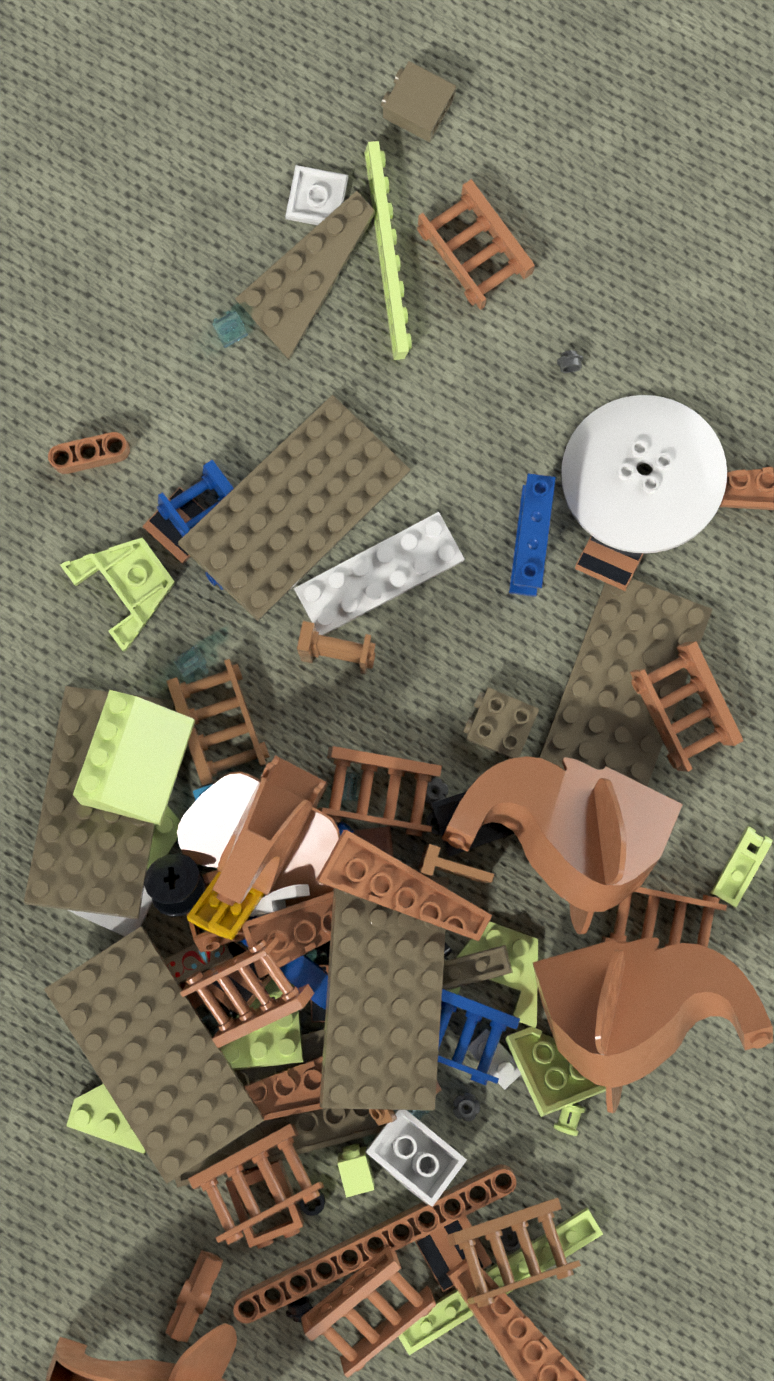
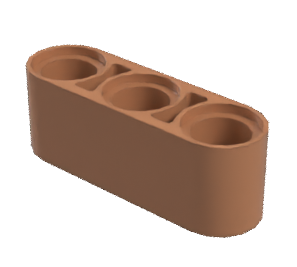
M110 432L55 445L48 453V460L57 472L69 474L121 462L129 456L130 447L122 434ZM113 443H123L122 449L119 452H110V446ZM86 449H96V453L92 458H83V453ZM62 454H68V462L64 465H58L57 458Z

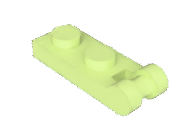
M750 826L745 828L737 846L710 892L733 907L738 906L773 842L767 836L761 837L756 834V830ZM750 843L757 846L755 853L747 850Z

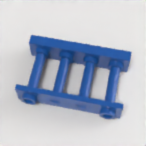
M213 459L203 465L202 480L170 501L163 492L158 495L159 505L157 509L165 520L170 519L182 537L234 489ZM207 489H214L219 496L218 502L185 523L176 510ZM205 572L206 577L213 586L218 585L221 590L224 589L207 572Z
M528 473L526 485L522 486L509 594L536 597L537 588H542L556 477Z
M442 989L439 1048L452 1012H456L457 1007L466 1010L465 1016L467 1019L452 1060L438 1055V1062L472 1074L470 1080L486 1085L488 1081L497 1084L499 1078L488 1074V1070L502 1031H506L507 1026L517 1030L520 1018ZM482 1017L491 1020L489 1026H492L478 1067L474 1069L462 1063L477 1022H481Z

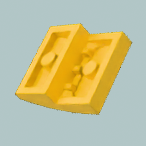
M218 872L187 915V919L204 930L233 940L264 896V893L251 888L241 904L234 902L233 906L228 905L217 899L218 893L212 890L221 872Z

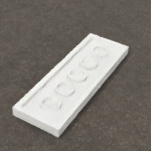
M437 512L295 587L294 590L311 622L315 624L316 631L319 632V635L324 636L456 566L465 559L443 518Z

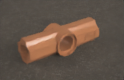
M201 1250L189 1279L187 1278L176 1301L178 1303L167 1325L165 1333L179 1342H188L199 1315L203 1313L212 1293V1285L222 1267L223 1260L211 1252Z

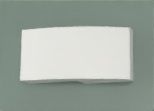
M308 884L284 887L266 895L259 901L250 916L270 914L286 908L285 900L309 896Z

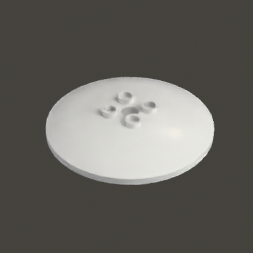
M629 396L611 401L599 407L576 428L563 456L562 488L571 513L578 523L594 538L622 551L657 553L688 542L711 522L722 502L726 488V459L721 443L713 429L700 415L689 407L677 401L659 396ZM646 463L651 466L652 472L649 475H641L637 471V466Z

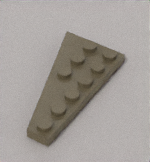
M358 191L354 192L235 298L238 304L288 360L292 357L296 346L307 332L306 329L313 317L318 313L335 284L338 274L349 260L352 250L357 242L360 241L375 215V210Z

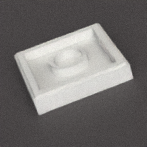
M296 165L285 216L286 219L314 225L320 224L344 202L348 175Z

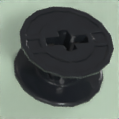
M180 853L167 854L158 858L148 868L144 881L146 892L152 898L154 907L162 914L168 916H183L189 913L206 890L204 878L200 874L196 862L189 856Z

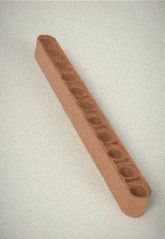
M496 1165L444 1191L433 1207L422 1202L241 1292L235 1301L234 1316L241 1323H251L362 1268L388 1246L396 1251L510 1194L516 1187L514 1172L507 1165ZM501 1173H506L510 1176V1181L504 1186L495 1183L496 1177ZM474 1186H481L485 1189V1193L480 1198H473L470 1196V1190ZM448 1199L458 1200L460 1202L459 1207L454 1211L445 1209L444 1204ZM425 1211H429L434 1215L433 1221L427 1224L422 1223L418 1219L420 1214ZM398 1224H404L409 1228V1231L404 1236H397L393 1232L394 1227ZM372 1237H379L382 1239L383 1245L380 1248L373 1249L367 1242ZM349 1249L354 1250L358 1255L351 1262L346 1261L342 1257L343 1252ZM325 1262L330 1264L332 1270L328 1274H321L316 1268L317 1265ZM301 1275L306 1279V1284L297 1287L293 1285L291 1278ZM270 1288H275L280 1292L281 1296L273 1300L268 1298L265 1292ZM250 1301L255 1309L252 1312H245L240 1308V1303Z

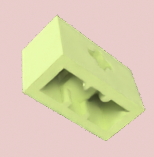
M359 1144L344 1147L343 1152L338 1155V1167L346 1198L374 1190V1176L369 1156L365 1153L367 1150L366 1146L360 1148Z

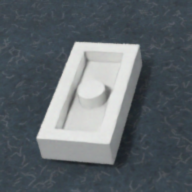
M487 1028L468 1047V1051L478 1062H480L490 1034ZM498 1042L488 1072L490 1075L499 1078L498 1083L505 1090L521 1073L514 1058Z

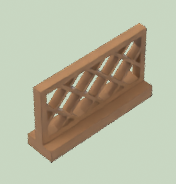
M431 844L424 847L418 867V872L424 876H432L434 869L480 883H492L493 873L439 858L438 855L441 847Z

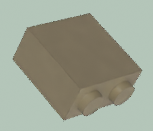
M408 61L404 69L400 68L394 79V84L396 85L392 92L387 91L381 102L383 118L431 142L455 98L456 85Z
M489 687L485 693L480 691L474 707L478 708L475 718H468L463 730L464 733L468 734L465 740L509 759L519 758L539 708Z

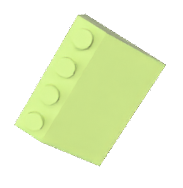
M109 690L73 796L81 805L161 825L195 719L137 696Z

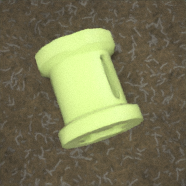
M578 1104L562 1108L558 1123H554L553 1128L563 1133L577 1136L578 1131L576 1129L581 1113H585L586 1108ZM570 1112H572V1116H571L570 1122H569V1124H568V1123H567V1120H568V1117H569Z

